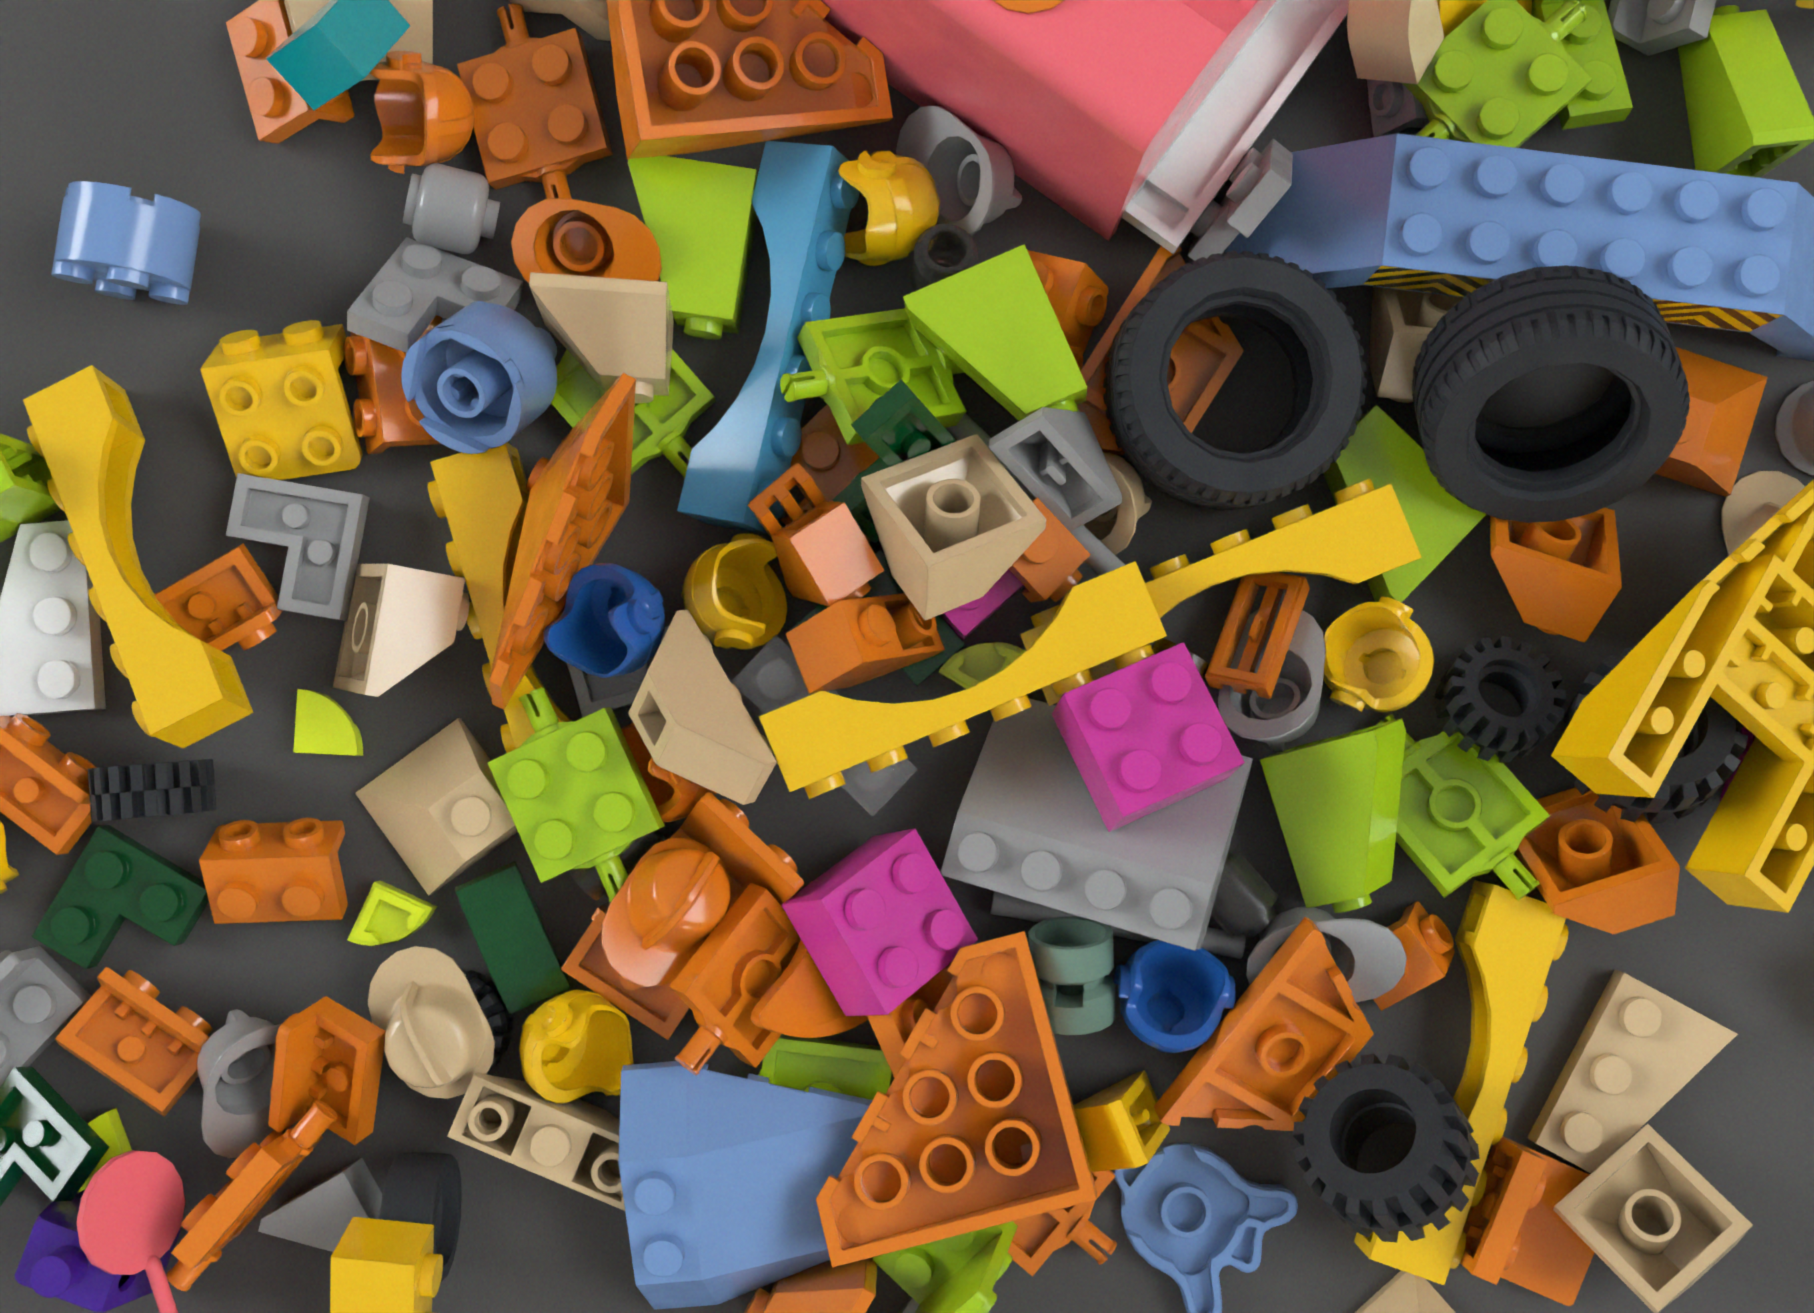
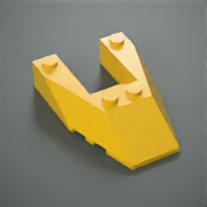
M1814 479L1701 580L1582 700L1551 754L1555 760L1596 794L1654 798L1711 696L1756 737L1685 869L1727 905L1789 913L1814 866Z

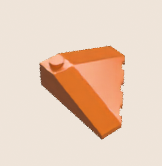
M607 0L616 95L627 159L703 152L887 122L893 118L883 53L864 37L854 45L824 18L831 9L821 0Z
M625 373L613 383L565 436L551 459L549 460L545 457L539 459L528 478L526 491L530 492L489 679L492 704L503 710L545 643L543 631L551 622L557 621L562 615L566 604L568 587L573 576L582 568L593 564L630 503L636 379Z
M1025 931L959 949L947 970L954 976L934 1011L925 1008L899 1053L906 1058L886 1094L881 1091L876 1093L851 1138L858 1143L838 1178L829 1175L819 1192L816 1202L832 1268L1096 1200L1097 1190Z

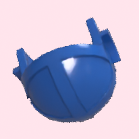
M598 563L584 567L573 576L569 584L562 616L557 621L551 622L543 631L544 641L555 656L599 678H609L635 672L654 658L661 644L665 631L663 597L659 589H656L650 581L626 567L613 563Z
M1156 940L1135 951L1125 965H1118L1116 967L1114 984H1118L1120 1012L1125 1023L1135 1036L1147 1045L1157 1048L1159 1052L1178 1053L1201 1046L1212 1036L1218 1026L1223 1009H1233L1235 980L1233 976H1229L1228 970L1223 963L1204 948L1194 951Z

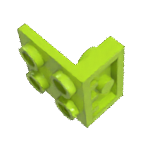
M1012 1221L875 1256L872 1260L919 1304L915 1313H988L998 1296L993 1291L995 1282L1004 1274L1012 1262L1013 1257L1008 1253L1018 1226Z

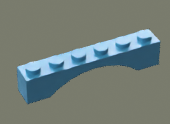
M766 141L752 205L763 227L770 258L771 298L766 331L754 367L737 399L718 424L692 448L677 509L678 512L708 525L769 535L747 505L790 468L792 456L796 454L801 443L802 431L800 422L806 398L787 402L784 399L785 394L781 393L780 380L782 375L786 373L793 374L812 371L797 336L805 322L830 319L831 305L829 300L836 271L841 267L845 257L844 237L850 211L856 205L860 192L839 175L840 165L849 160L834 146ZM778 500L768 508L776 519L784 511Z

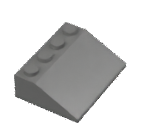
M1029 698L1032 707L995 722L993 720L958 809L941 875L1194 951L1202 948L1253 758L1242 756L1245 763L1225 781L1108 832L1052 716L1056 705L1049 706L1048 703Z

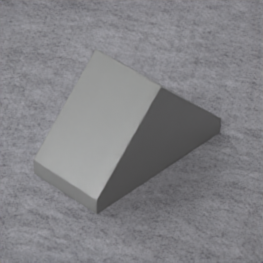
M1042 407L989 439V448L1035 498H1039L1069 532L1122 503L1120 489L1084 412Z
M360 1158L275 1208L261 1219L258 1232L334 1252L352 1217L379 1219L382 1193L363 1158Z

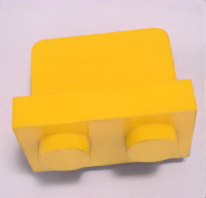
M308 320L291 324L283 329V333L259 336L256 330H241L220 338L219 343L204 362L200 371L236 478L237 473L275 480H286L352 470L360 464L363 453L338 371L344 359V344L347 338L343 324L322 327L320 321Z

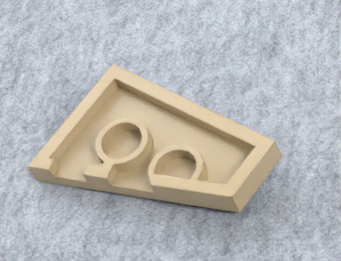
M1614 970L1527 1138L1592 1173L1623 1146L1738 1034L1632 976Z

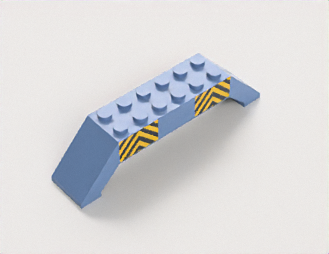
M1396 133L1291 152L1293 154L1291 187L1248 238L1239 233L1225 249V253L1236 251L1240 254L1242 251H1250L1255 255L1267 253L1272 258L1278 256L1283 258L1287 264L1289 262L1298 264L1299 269L1302 271L1307 269L1313 274L1312 278L1314 280L1319 278L1326 284L1325 288L1366 285L1463 298L1474 290L1502 276L1534 267L1568 265L1602 270V272L1612 273L1617 278L1630 281L1632 285L1640 288L1643 294L1648 295L1653 300V303L1657 305L1666 323L1748 332L1777 349L1776 357L1814 361V197L1798 182Z

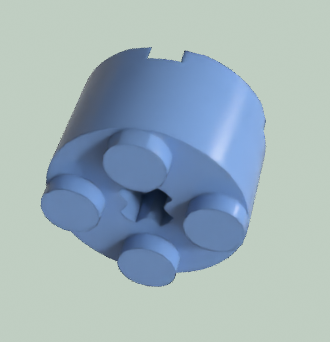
M88 181L69 183L62 202L51 275L62 280L82 284H93V280H96L95 292L114 298L135 300L136 291L139 289L149 291L148 296L152 299L172 304L187 305L200 234L201 213L185 203L158 194H154V201L131 196L132 188Z
M483 301L472 302L427 332L409 348L402 365V388L407 402L412 399L415 400L424 416L419 423L435 440L448 448L462 453H485L488 449L499 447L509 442L549 407L557 386V369L554 360L557 354V347L554 339L546 330L535 327L520 313L498 304Z

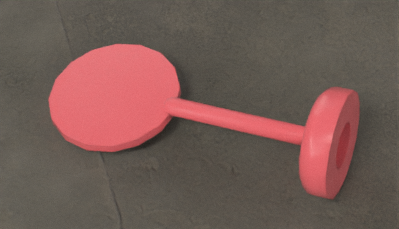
M131 1150L111 1158L90 1180L81 1197L76 1222L80 1247L92 1265L108 1274L134 1275L142 1270L146 1271L159 1313H178L160 1260L170 1249L181 1228L185 1208L183 1182L173 1163L157 1152Z

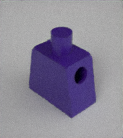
M83 1191L78 1192L72 1201L51 1202L39 1214L14 1277L19 1284L32 1288L42 1297H56L93 1312H106L153 1293L145 1270L134 1275L108 1274L89 1262L80 1247L76 1223ZM181 1228L170 1249L160 1258L164 1271H166L172 1255L171 1252L175 1247Z

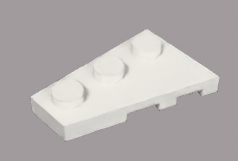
M68 520L20 524L0 597V716H15L17 713L27 716L106 709L100 616L95 611L89 598V589L93 587L87 568L76 558L68 543V534L73 532Z

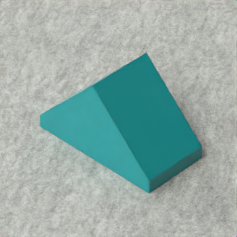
M330 0L269 54L266 60L315 111L364 79L406 32L410 24L389 0Z

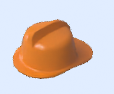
M544 199L528 207L516 222L511 240L514 262L524 280L528 283L530 281V272L658 281L662 270L660 248L651 230L635 215L616 207L577 199Z
M673 837L654 844L640 858L633 871L610 902L602 921L601 944L608 963L623 979L639 986H664L673 982L728 912L732 900L731 879L723 861L710 847L691 838Z

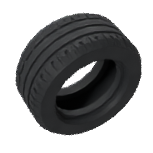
M1231 251L1222 255L1220 253L1211 254L1207 259L1201 257L1192 263L1181 266L1177 271L1174 270L1155 285L1137 303L1119 327L1120 330L1115 334L1113 345L1107 355L1109 361L1105 363L1104 373H1106L1103 381V388L1106 389V393L1103 395L1104 404L1107 406L1105 410L1106 418L1110 419L1111 425L1109 428L1112 435L1115 434V442L1118 448H1122L1125 452L1123 454L1124 458L1133 464L1138 474L1141 473L1144 476L1143 480L1155 485L1156 489L1162 494L1166 492L1170 498L1181 500L1190 506L1196 504L1198 508L1234 510L1271 502L1300 490L1305 485L1311 484L1320 474H1323L1330 468V464L1337 461L1341 455L1340 452L1350 443L1348 438L1354 435L1357 428L1355 425L1356 421L1360 420L1363 412L1360 408L1365 403L1363 389L1366 388L1367 379L1364 378V373L1367 372L1366 363L1362 362L1361 358L1364 356L1363 346H1360L1358 342L1361 338L1358 331H1354L1352 325H1354L1352 317L1347 316L1345 313L1346 307L1342 302L1337 303L1335 300L1337 296L1332 290L1328 291L1325 288L1326 284L1319 278L1314 280L1312 278L1313 274L1307 269L1302 271L1299 269L1298 264L1293 262L1287 264L1283 258L1278 256L1272 258L1267 253L1255 255L1250 251H1242L1240 254L1236 251ZM1218 316L1250 321L1273 336L1289 359L1295 384L1291 416L1277 439L1263 450L1241 454L1215 449L1191 434L1173 409L1166 379L1171 349L1184 328L1191 323Z
M1579 266L1534 267L1502 276L1474 290L1447 311L1437 322V325L1427 335V339L1423 341L1420 348L1421 352L1417 355L1415 366L1413 367L1411 388L1416 419L1427 465L1433 476L1437 478L1438 483L1441 487L1445 488L1446 492L1468 507L1499 519L1533 523L1566 520L1593 513L1620 501L1642 486L1664 464L1682 436L1690 408L1688 381L1667 324L1657 305L1653 303V300L1648 295L1643 294L1640 288L1632 285L1630 281L1617 278L1616 275L1609 272ZM1583 362L1605 367L1615 374L1605 393L1583 411L1549 425L1512 428L1490 423L1479 415L1487 399L1508 381L1544 366Z

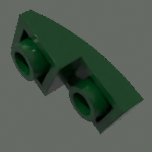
M516 861L455 887V892L472 934L510 1014L570 988L568 975L561 970L563 965L543 926L540 910Z

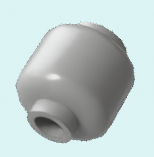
M432 163L424 169L422 176L412 173L405 204L403 224L412 226L413 236L421 244L460 254H470L477 248L480 236L493 239L500 202L488 199L489 184L487 179L481 174L439 163Z

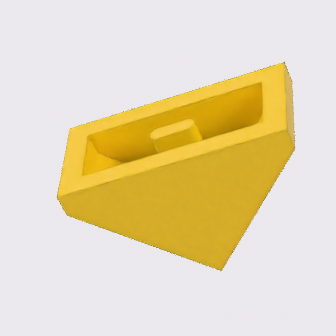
M1145 1070L1132 1074L1074 1105L1091 1172L1130 1169L1148 1164L1171 1130L1169 1125L1159 1120L1153 1107L1158 1099Z

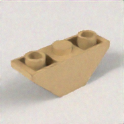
M688 609L676 611L628 714L657 766L742 805L753 803L756 801L777 763L771 746L766 737L760 734L743 705L739 690L729 681L715 657L708 637L702 634Z
M481 1073L473 1075L447 1137L625 1211L618 1163L619 1119L607 1110L579 1098L567 1103H554L545 1100L526 1081Z

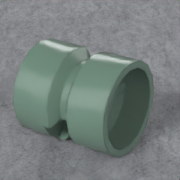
M1076 916L1057 917L1034 925L1028 931L1029 947L1053 1033L1061 1035H1086L1101 1031L1110 1026L1116 1018L1115 985L1113 978L1108 975L1114 968L1113 932L1111 927L1107 924Z

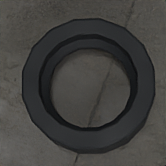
M401 1153L394 1159L387 1174L379 1219L434 1225L433 1254H442L443 1256L441 1283L448 1276L459 1237L462 1188L457 1159L451 1154Z

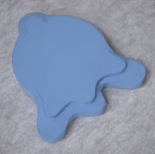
M1171 1143L1159 1146L1148 1164L1137 1168L1112 1170L1115 1174L1114 1179L1119 1186L1120 1215L1128 1239L1135 1251L1152 1267L1168 1274L1178 1284L1187 1313H1222V1295L1219 1279L1221 1269L1231 1265L1245 1273L1257 1270L1261 1262L1264 1233L1272 1227L1289 1222L1296 1215L1298 1209L1297 1198L1288 1187L1281 1184H1258L1247 1180L1238 1174L1226 1159L1208 1147L1194 1143Z

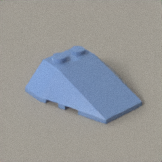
M678 1061L623 1065L621 1070L618 1163L635 1284L653 1309L718 1305L830 1260L816 1198L829 1175L838 1178L858 1143L851 1137L872 1100L809 1087L808 1092L769 1084L768 1077L750 1073L748 1078L710 1071L708 1070L709 1064H705L697 1076L685 1069Z

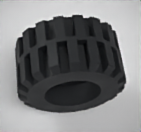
M1634 647L1624 649L1619 659L1610 655L1600 662L1595 672L1591 671L1566 711L1562 720L1565 722V725L1560 732L1559 740L1582 700ZM1710 696L1683 744L1684 757L1674 760L1654 798L1596 794L1599 798L1594 805L1606 813L1612 805L1621 808L1620 819L1635 822L1642 813H1647L1650 824L1664 823L1672 813L1677 819L1690 815L1698 805L1703 806L1716 793L1741 762L1737 758L1746 749L1748 735L1740 733L1744 726ZM1577 778L1574 786L1582 795L1591 790Z
M1375 1054L1361 1055V1065L1357 1067H1352L1348 1060L1335 1066L1338 1075L1330 1081L1322 1075L1313 1084L1319 1091L1314 1099L1304 1096L1298 1108L1306 1117L1305 1121L1294 1122L1293 1137L1301 1145L1294 1149L1296 1162L1305 1172L1303 1178L1309 1187L1344 1224L1347 1222L1355 1232L1368 1238L1374 1231L1383 1242L1397 1243L1399 1231H1403L1411 1241L1425 1238L1424 1226L1433 1223L1439 1231L1451 1223L1444 1214L1452 1206L1461 1212L1468 1203L1469 1199L1462 1189L1464 1185L1476 1186L1479 1173L1470 1161L1480 1159L1478 1144L1471 1135L1474 1130L1439 1079L1435 1080L1429 1070L1417 1062L1410 1067L1403 1057L1391 1054L1388 1055L1385 1064H1382ZM1391 1123L1416 1125L1414 1144L1409 1154L1397 1166L1380 1173H1362L1357 1171L1359 1151L1371 1133Z

